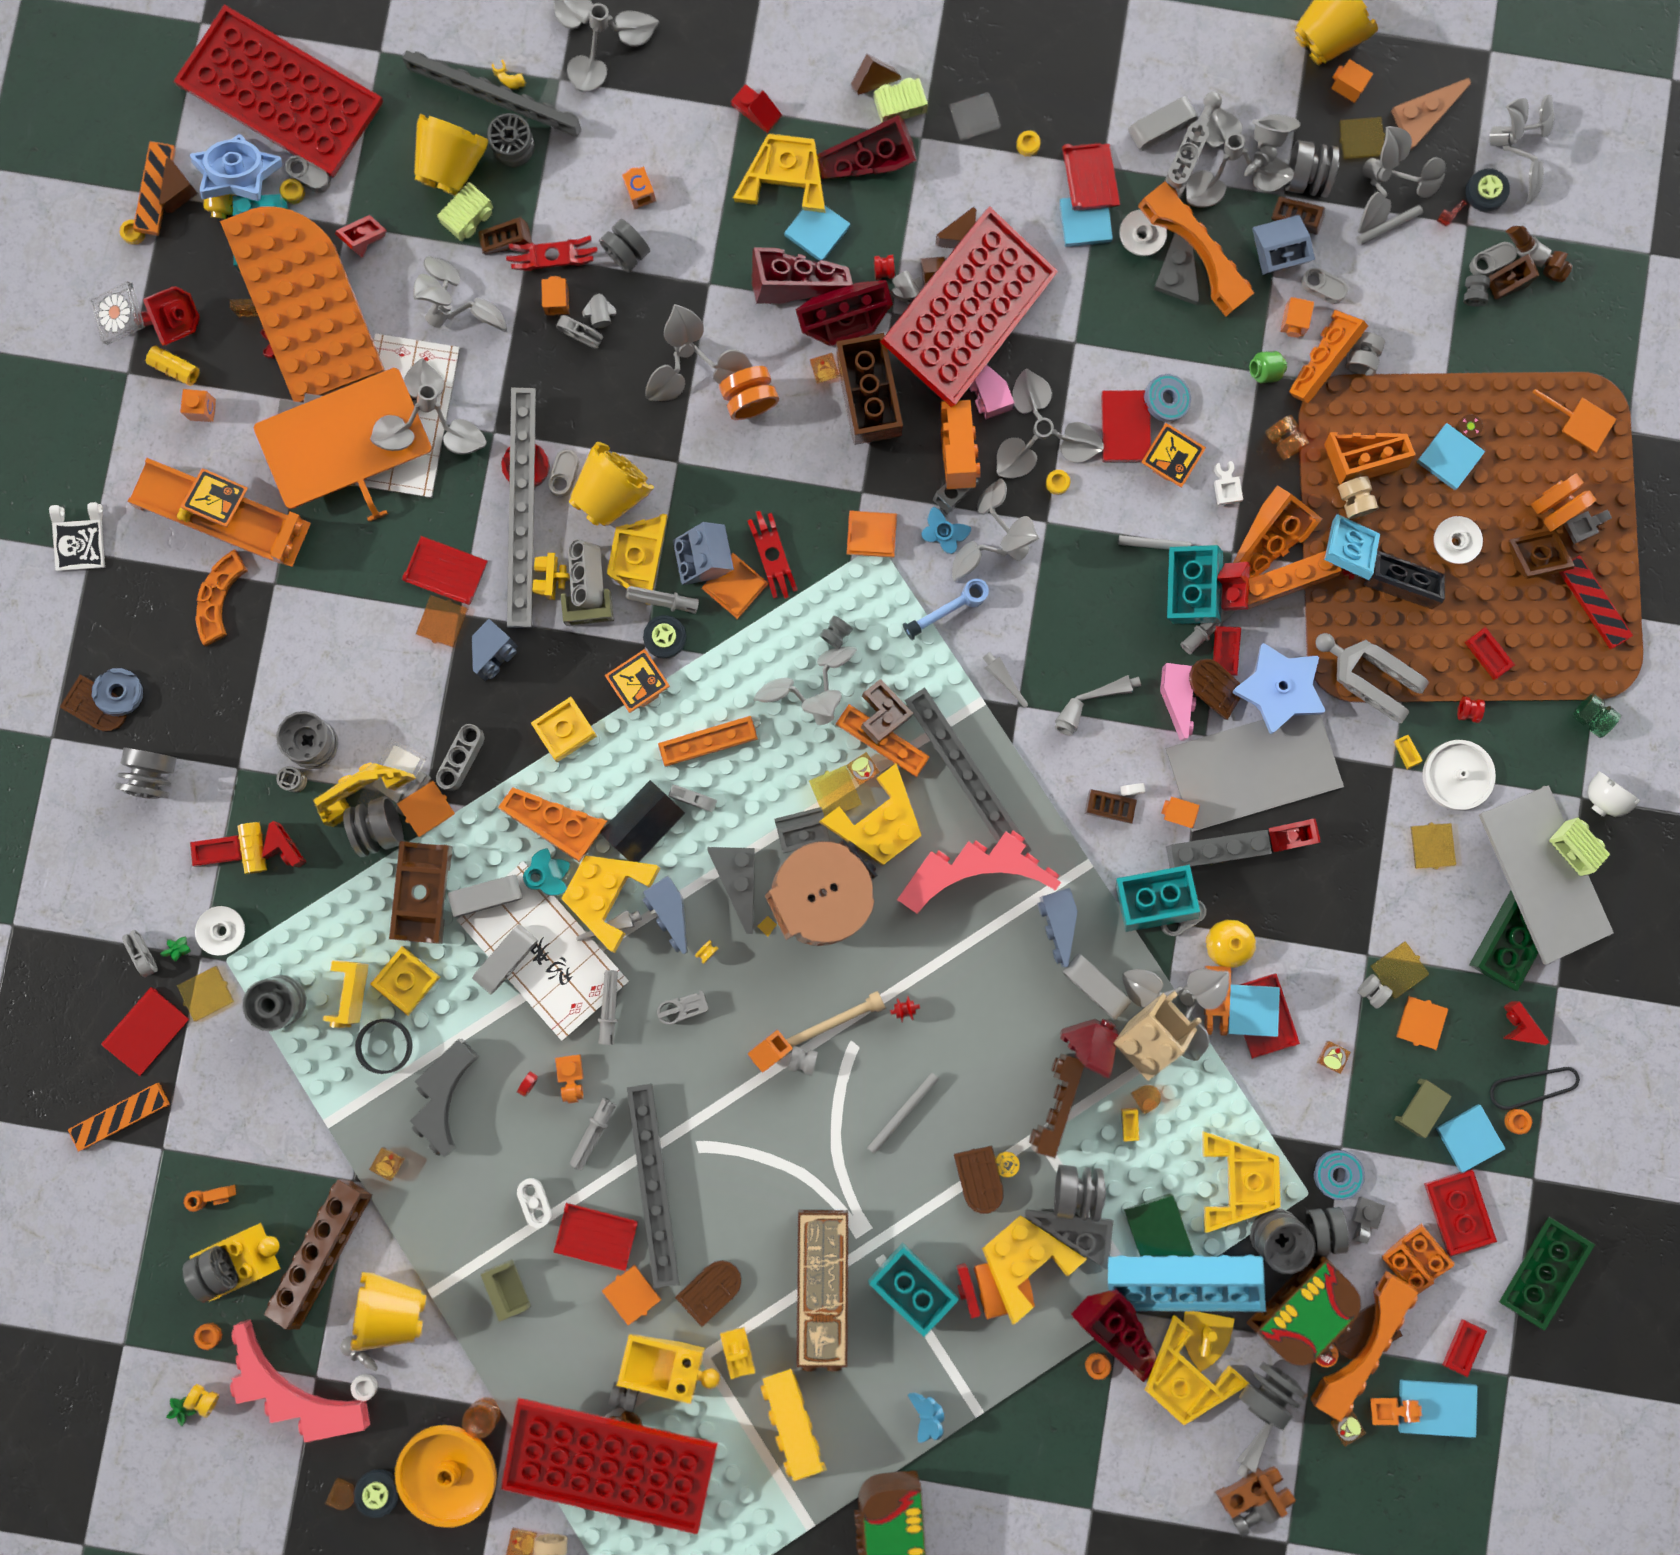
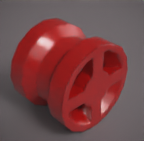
M888 255L886 258L874 256L875 280H881L882 277L895 278L893 255Z
M1463 696L1458 706V719L1463 721L1470 719L1473 723H1480L1485 711V701L1482 699L1474 701L1469 697Z

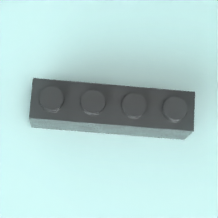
M1268 830L1166 846L1169 868L1185 865L1195 867L1272 854Z

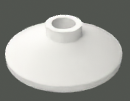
M1141 210L1128 214L1120 226V238L1123 245L1131 253L1139 256H1149L1158 252L1166 241V228L1152 225ZM1138 233L1144 234L1145 239L1139 238Z
M1454 516L1444 520L1437 527L1434 534L1436 551L1444 560L1454 564H1464L1473 560L1479 554L1483 544V537L1479 527L1472 520L1462 516ZM1453 538L1459 541L1458 546L1452 543Z
M217 906L206 910L199 917L195 927V936L199 946L204 951L213 955H226L233 952L240 946L245 935V926L241 916L235 910L224 906ZM224 926L226 928V934L222 936L219 933V930L221 927Z

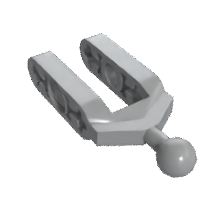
M1209 92L1204 97L1205 108L1198 122H1194L1189 126L1165 179L1168 185L1175 188L1179 198L1208 138L1209 129L1207 124L1214 110H1217L1222 105V97L1218 92ZM1187 151L1191 152L1189 160L1185 158ZM1180 166L1185 167L1182 174L1178 173Z
M1320 634L1316 639L1315 643L1319 651H1330L1338 657L1337 681L1343 684L1351 693L1398 723H1403L1409 714V710L1363 678L1351 672L1360 657H1364L1370 663L1416 693H1423L1429 684V681L1424 676L1367 640L1343 649L1335 644L1334 638L1330 634Z

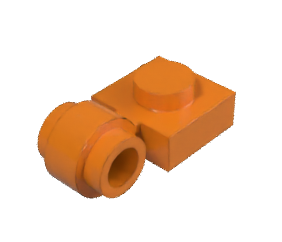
M581 1054L555 1058L558 1083L567 1081L566 1086L561 1087L562 1101L568 1102V1104L578 1103L579 1100L583 1099L582 1085H577L575 1081L584 1079Z
M235 1185L203 1192L199 1190L192 1191L185 1196L184 1205L189 1211L195 1212L203 1209L208 1201H213V1205L229 1202L228 1197L236 1195Z
M1371 1398L1373 1425H1399V1416L1404 1417V1422H1420L1422 1408L1419 1406L1418 1400H1404L1403 1406L1398 1407V1398Z

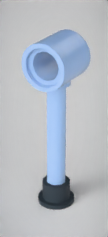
M981 579L970 580L958 598L918 621L913 620L908 624L903 623L907 636L913 641L916 635L922 633V629L965 604L969 607L980 606L988 596V585ZM969 589H978L981 596L979 598L972 597Z

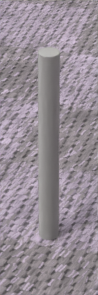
M931 1073L867 1147L873 1154L879 1150L939 1080L936 1075Z

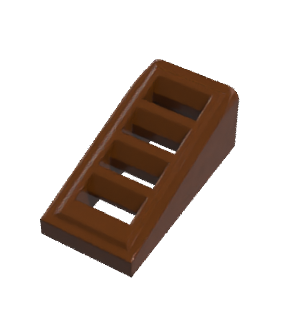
M1279 196L1272 220L1278 221L1289 218L1292 215L1293 209H1296V216L1299 215L1301 217L1303 212L1307 213L1302 221L1308 233L1318 235L1325 217V207ZM1284 206H1288L1286 215H1281ZM1312 215L1316 216L1314 223L1310 222Z
M521 217L478 232L484 255L510 250L509 244L525 245L532 243L528 223ZM508 232H511V239H509ZM498 234H501L502 242L499 241ZM489 236H492L494 244L491 246Z
M1090 789L1084 814L1132 824L1137 800ZM1097 797L1101 798L1099 810L1095 809ZM1106 799L1110 800L1108 812H1104ZM1115 801L1119 802L1117 815L1113 814ZM1124 803L1129 804L1127 817L1122 816Z

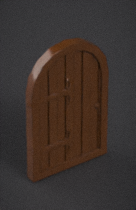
M1212 659L1199 660L1192 666L1189 673V682L1192 690L1222 718L1228 720L1241 699L1233 693V690L1241 683Z
M80 674L60 708L101 731L108 732L120 728L124 724L127 714L124 716H111L103 713L96 706L92 698L94 682ZM111 692V696H112V697H114V698L119 697V696H117L115 693H112V692Z
M993 1146L954 1153L963 1195L968 1206L980 1214H989L996 1211L1002 1204L1004 1191Z
M724 1260L715 1261L705 1267L675 1298L696 1322L703 1327L730 1300L734 1299L740 1290L742 1282L741 1273L731 1262Z
M1375 1303L1361 1310L1358 1317L1350 1325V1331L1344 1337H1338L1334 1342L1339 1353L1346 1358L1355 1359L1366 1345L1375 1319ZM1400 1330L1394 1332L1391 1338L1392 1342L1403 1336Z

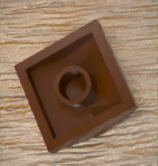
M1556 529L1551 532L1545 531L1509 539L1508 543L1514 566L1526 579L1566 571L1575 567Z

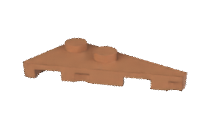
M1469 78L1395 106L1391 112L1398 127L1407 131L1412 138L1410 151L1414 149L1434 124L1439 121L1451 105L1463 94L1471 84Z

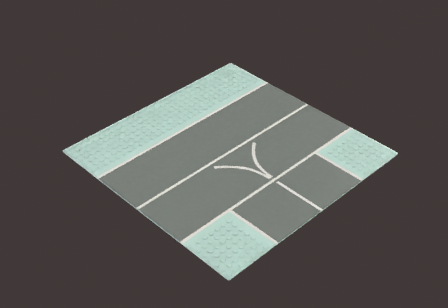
M859 555L667 677L666 681L670 687L661 692L657 699L645 707L640 706L629 713L625 705L592 725L591 727L597 737L556 763L550 753L546 754L458 810L453 816L430 831L411 840L410 842L453 846L451 867L447 876L442 944L389 939L399 849H397L238 950L226 960L245 993L255 982L276 975L290 976L296 979L304 988L307 1001L302 1016L293 1024L269 1031L365 1190L373 1194L371 1197L373 1203L511 1428L518 1398L606 1418L611 1416L620 1417L623 1411H625L624 1408H608L613 1383L618 1382L629 1334L684 1342L705 1348L700 1371L708 1368L717 1370L720 1374V1383L717 1387L706 1389L698 1381L691 1404L638 1391L633 1412L640 1418L642 1425L645 1427L718 1443L698 1535L558 1503L589 1555H772L856 1499L861 1486L868 1478L880 1473L898 1471L1092 1341L1094 1338L1079 1325L1071 1313L1087 1296L1109 1291L1108 1269L1102 1268L1099 1264L1084 1256L1075 1248L1070 1247L1025 1216L1026 1209L1054 1212L1055 1180L1059 1165L1076 1166L1078 1178H1082L1085 1167L1091 1169V1179L1095 1168L1103 1169L1106 1198L1101 1218L1113 1220L1110 1257L1121 1255L1140 1257L1124 1209L1168 1193L1174 1195L1195 1256L1217 1257L1250 1235L1251 1226L1259 1215L1208 1233L1204 1232V1206H1229L1227 1157L1203 1156L1202 1131L1279 1156L1281 1207L1277 1209L1287 1210L1308 1195V1190L1210 1042L1207 1050L1198 1061L1189 1060L1181 1055L1149 1081L1117 1047L1109 1078L1084 1066L1056 1158L1036 1153L1031 1149L1032 1145L1029 1143L1032 1129H1037L1038 1124L1048 1127L1049 1124L1046 1122V1117L1049 1109H1054L1056 1099L1053 1098L1057 1084H1062V1080L1053 1077L1054 1072L1051 1071L1055 1057L1059 1058L1060 1054H1064L1078 1059L1076 1057L1077 1053L1068 1048L1070 1042L1066 1043L1060 1039V1031L1063 1028L1092 1019L1099 1021L1106 1019L1116 1025L1115 1029L1120 1034L1127 1022L1144 1009V1007H1140L1132 1002L1116 1020H1113L1063 974L1062 971L1066 967H1062L1061 963L1057 964L1054 959L1052 950L1056 948L1053 940L1049 941L1045 926H1048L1046 917H1041L1037 905V903L1041 902L1039 897L1067 888L1071 889L1078 912L1069 964L1078 954L1082 955L1128 998L1129 996L1127 995L1122 978L1123 973L1128 970L1141 969L1155 973L1163 981V988L1160 991L1162 993L1174 990V988L1136 930L1125 932L1119 904L933 623L922 629V633L916 635L913 641L907 636L903 623L908 624L913 620L918 621L927 616V614L889 557ZM833 615L844 620L853 628L852 632L843 638L841 647H856L857 651L844 665L838 668H829L827 672L829 690H838L842 695L839 704L835 708L834 719L830 723L817 725L813 714L802 710V702L793 692H789L787 696L775 702H754L756 693L765 684L779 678L793 679L794 684L792 686L805 699L824 692V666H819L817 660L824 652L835 647L824 641L820 634L823 629L829 628V621ZM880 679L907 707L908 705L904 700L925 687L1025 838V841L1032 850L1029 854L1039 860L1037 865L1043 870L1049 867L1060 875L1058 880L1061 884L1055 891L1040 881L1022 875L1002 872L983 873L963 878L945 887L932 897L918 914L897 900L931 851L937 853L938 850L951 858L948 863L952 865L968 841L973 844L976 840L988 848L985 852L988 855L997 844L990 830L913 714L908 721L893 733L930 756L917 778L897 765L922 836L883 866L859 850L857 854L863 860L868 859L876 867L874 872L878 876L871 881L874 905L870 916L854 934L838 943L827 946L804 944L797 941L795 936L786 940L765 895L772 889L773 879L779 868L795 851L783 854L774 819L822 807L825 817L840 806L853 825H856L890 799L876 778L895 763L836 726V722L848 704L868 717L873 716L876 711L866 702L862 694ZM747 716L752 717L758 740L668 767L664 766L658 743ZM866 757L868 759L867 765H869V760L873 763V774L867 779H859L853 773L852 764L858 758ZM649 780L667 796L673 784L717 800L714 811L710 812L669 797L685 814L639 862L657 865L661 868L652 886L666 876H669L682 895L688 953L683 954L681 951L677 953L669 942L672 936L668 930L662 931L656 922L659 916L655 910L650 912L642 900L646 897L643 891L650 887L632 878L626 880L605 919V923L625 911H629L630 914L639 911L642 920L633 923L635 926L633 928L620 930L625 933V936L615 953L610 951L597 936L591 937L629 980L628 984L623 986L616 994L615 1019H618V1022L615 1023L614 1045L598 1044L600 1033L598 1018H601L602 1006L568 1035L567 1039L561 1041L508 979L491 995L472 979L476 971L488 959V956L458 923V917H453L447 893L506 877L523 861L530 867L533 855L545 848L549 850L551 859H562L570 863L567 874L561 879L566 887L569 886L582 860L578 862L499 810L498 806L512 787L539 796L544 800L564 805V807L584 812L589 816L606 820L607 824ZM827 828L830 842L839 844L843 838ZM599 834L585 854L586 856L629 861L601 834ZM707 847L755 848L753 934H746L707 851ZM422 885L417 886L414 889L415 898L422 899L425 897V887ZM564 893L555 895L586 932L590 931L584 922L561 899ZM767 916L777 924L768 937L757 927ZM711 940V945L713 947L717 946L719 949L705 964H702V959L700 957L696 958L695 954L705 943ZM401 946L407 948L441 977L408 1016L370 985ZM332 961L369 964L360 1023H353L351 1027H330V1022L323 1021V1017L326 1015H339L345 972L330 971ZM699 990L704 992L709 1006L708 1011L670 1025L664 1024L659 1020L657 1009L662 1002L679 998L680 1001V998L694 993L699 995ZM876 991L879 992L886 1009L878 1013L876 1011L872 1013L868 1011L796 1045L801 1047L806 1053L810 1050L818 1052L812 1076L805 1074L803 1070H797L796 1072L788 1070L793 1049L764 1073L761 1072L747 1054L777 1029L785 1039H788L866 1002L865 999L869 998V994ZM1177 995L1171 1002L1185 1016L1188 1009L1180 1001L1179 995ZM907 996H909L910 1001L913 1000L914 1005L919 1004L920 1009H917L916 1015H913V1021L908 1016L904 1017L903 1023H901V1019H897L896 1014L891 1015L890 1010L895 1009L894 1004H897V998L902 1003L906 1002ZM672 1003L666 1004L661 1008L660 1012L676 1008L677 1006ZM679 1012L662 1018L665 1021H673L678 1017ZM1192 1015L1188 1019L1190 1022L1194 1020ZM374 1020H396L408 1029L412 1037L413 1049L408 1062L395 1072L387 1074L372 1073L365 1069L357 1059L355 1052L356 1038L361 1029ZM388 1022L377 1023L366 1031L362 1039V1054L366 1062L373 1068L382 1071L391 1070L401 1063L406 1054V1038L403 1032L394 1024ZM463 1038L479 1057L461 1076L453 1092L449 1109V1126L456 1148L449 1155L443 1157L442 1155H436L429 1147L431 1143L425 1137H419L412 1129L414 1125L410 1120L431 1100L429 1097L427 1099L424 1098L417 1091L418 1085L414 1081L455 1041ZM581 1054L584 1079L575 1081L577 1085H582L583 1099L579 1100L578 1103L568 1104V1102L562 1101L561 1087H565L567 1081L558 1083L555 1058ZM531 1071L538 1076V1080L530 1093L523 1097L517 1093V1090L526 1075ZM931 1073L936 1075L939 1080L879 1150L873 1154L867 1147ZM651 1083L653 1085L680 1282L679 1285L654 1288L627 1093V1087ZM602 1098L610 1100V1103L613 1102L617 1106L607 1122V1129H603L582 1170L573 1168L570 1165V1161L591 1123L590 1117H594ZM1121 1109H1138L1139 1141H1123ZM992 1145L995 1158L1001 1152H1011L1017 1156L1020 1167L1018 1172L1012 1177L1000 1175L1004 1198L997 1210L989 1214H980L973 1211L964 1198L954 1153ZM384 1153H393L399 1160L398 1169L389 1176L380 1173L377 1169L378 1158ZM528 1178H535L541 1182L552 1211L551 1220L541 1228H534L527 1223L517 1196L519 1184ZM532 1186L527 1187L529 1195H534L535 1189ZM566 1203L638 1221L626 1271L633 1265H636L661 1298V1301L647 1311V1315L640 1316L628 1326L602 1292L605 1287L616 1279L617 1275L621 1276L626 1271L553 1253ZM1076 1208L1075 1215H1080L1079 1208ZM536 1210V1217L539 1219L543 1218V1212ZM798 1210H848L847 1367H842V1371H828L827 1367H817L816 1371H803L802 1367H797ZM1021 1215L1087 1260L1068 1276L1065 1275L1051 1257L1029 1276L1035 1307L1016 1324L1012 1325L1009 1315L986 1319L979 1297L981 1291L973 1268L977 1265L988 1263L982 1248ZM902 1242L956 1293L959 1299L925 1337L872 1288L868 1281ZM513 1259L531 1306L528 1310L499 1322L480 1274L485 1270ZM720 1260L731 1262L741 1273L742 1282L740 1290L734 1299L730 1300L701 1327L675 1297L708 1265ZM965 1263L968 1267L981 1313L979 1317L971 1318L966 1299L962 1301L960 1299L957 1285H961L956 1265ZM745 1327L756 1372L730 1379L720 1333ZM683 1359L684 1366L692 1365L690 1359ZM789 1369H793L805 1403L803 1407L804 1410H807L813 1430H811V1433L817 1439L820 1447L819 1459L820 1462H825L827 1471L798 1481H793L792 1476L788 1478L784 1462L787 1461L785 1452H780L776 1441V1436H779L777 1425L772 1426L768 1411L772 1410L769 1400H764L761 1386L764 1385V1378ZM683 1384L677 1385V1389L686 1390ZM917 1393L924 1398L932 1397L941 1406L944 1412V1421L941 1423L943 1435L940 1439L934 1440L931 1438L925 1442H918V1429L921 1419L907 1394Z

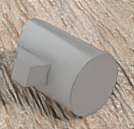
M904 271L892 280L896 288L891 290V294L894 298L910 305L921 290L922 280L920 277L913 280L909 271Z
M597 294L589 301L582 314L583 317H591L594 328H603L611 324L610 316H615L616 310L606 301L602 294Z

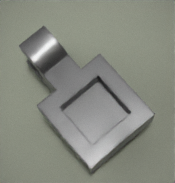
M1608 509L1593 517L1587 511L1564 523V526L1573 543L1576 544L1599 533L1596 526L1612 517Z
M1363 1197L1358 1198L1352 1217L1353 1221L1358 1222L1353 1240L1368 1244L1370 1228L1378 1229L1385 1205Z

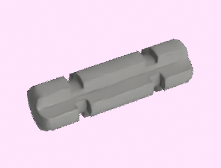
M418 772L415 777V783H411L402 799L431 781V777L424 772ZM397 805L395 811L404 816Z

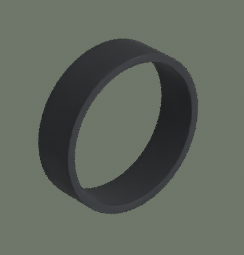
M378 1019L368 1023L361 1029L355 1042V1052L358 1061L365 1069L376 1074L392 1073L402 1068L408 1062L413 1049L412 1037L408 1029L400 1022L392 1019ZM380 1022H388L397 1026L403 1032L407 1042L406 1054L401 1063L387 1071L378 1070L370 1066L364 1059L361 1049L362 1039L366 1031Z

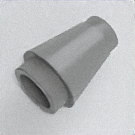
M1075 698L1070 699L1055 720V729L1058 732L1072 736L1073 732L1077 731L1084 705L1083 702Z

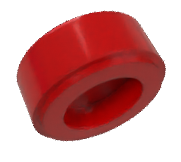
M530 1071L520 1084L517 1093L526 1097L537 1082L538 1076Z

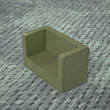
M609 588L604 589L603 604L600 608L596 609L576 606L572 603L571 596H567L566 593L560 594L564 624L571 626L614 621L612 595Z
M1419 1079L1417 1083L1421 1087L1403 1116H1396L1394 1121L1415 1135L1426 1138L1452 1096L1428 1080Z
M513 1259L485 1270L480 1274L499 1322L529 1309L531 1304Z

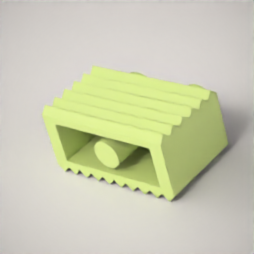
M907 78L898 85L893 86L889 84L883 85L874 93V102L881 123L897 115L907 119L927 113L928 104L919 78L915 80Z
M468 182L457 193V196H454V199L438 213L437 217L446 229L462 241L465 237L470 238L475 233L476 226L491 216L493 205L484 194Z
M1579 818L1565 821L1549 840L1580 876L1596 872L1610 855L1605 849L1604 842L1596 838L1590 832L1588 824Z

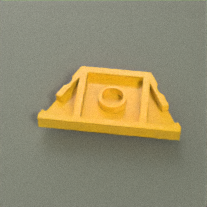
M660 514L659 517L648 520L643 519L631 525L625 524L615 528L607 575L625 589L629 586L654 590L668 518L667 514Z

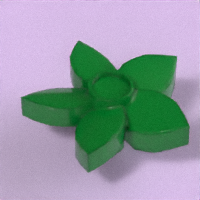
M186 936L179 938L176 942L167 939L169 949L164 950L160 954L164 957L171 955L173 961L176 962L179 957L191 952L187 946Z
M186 1397L181 1400L170 1398V1406L173 1410L167 1414L166 1418L173 1419L177 1417L178 1423L184 1426L186 1416L194 1415L197 1411L183 1407Z

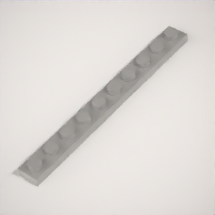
M511 388L507 627L532 628L536 388Z

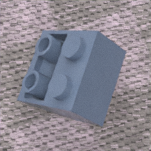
M1299 215L1252 228L1262 275L1315 260L1311 237Z
M702 522L673 540L682 585L717 579L734 570L726 529L723 524Z
M490 619L472 636L473 671L484 681L495 677L500 671L499 666L504 661L508 662L517 652L515 649L518 647Z

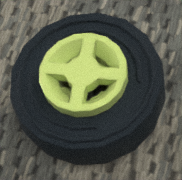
M1491 168L1477 171L1469 179L1466 186V197L1469 204L1481 212L1497 210L1506 202L1510 194V184L1507 177L1502 172Z
M662 615L653 618L644 629L643 641L645 647L652 655L658 658L668 659L675 657L686 644L684 626L672 616Z
M383 1469L372 1470L364 1474L357 1482L354 1490V1501L357 1508L364 1515L371 1518L389 1514L396 1507L400 1498L395 1476Z

